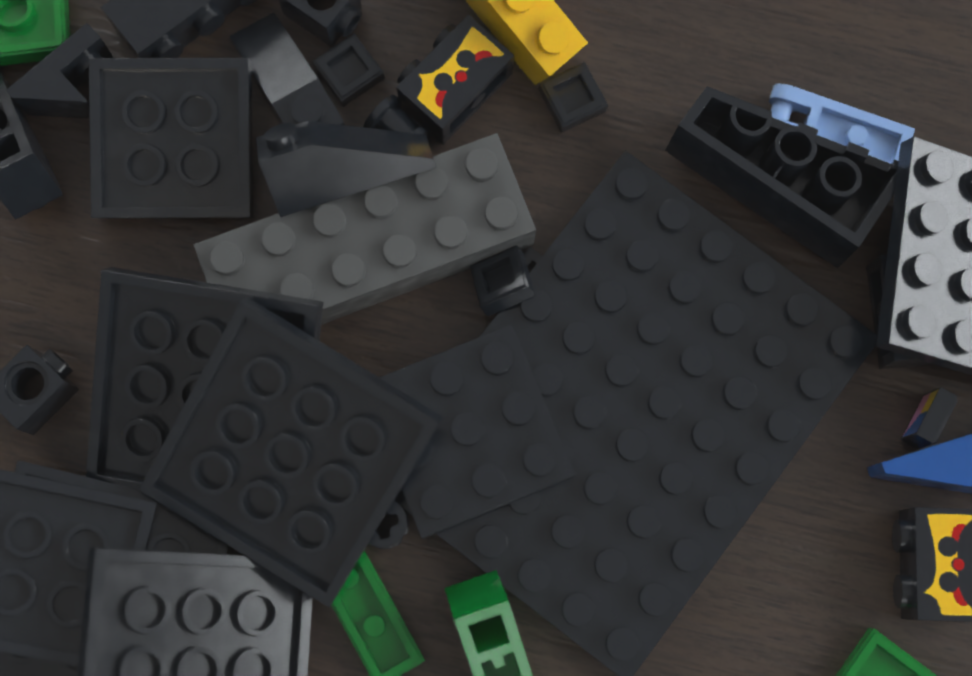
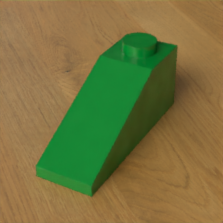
M497 570L444 588L473 676H533Z

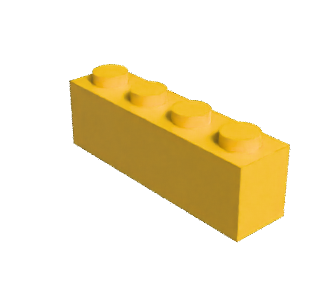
M465 0L496 39L514 55L515 62L534 85L550 77L588 44L554 0Z

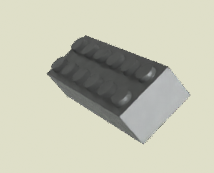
M498 133L433 156L436 165L434 169L280 217L279 213L193 245L207 283L324 301L322 325L469 270L471 265L516 245L520 250L534 245L536 227Z

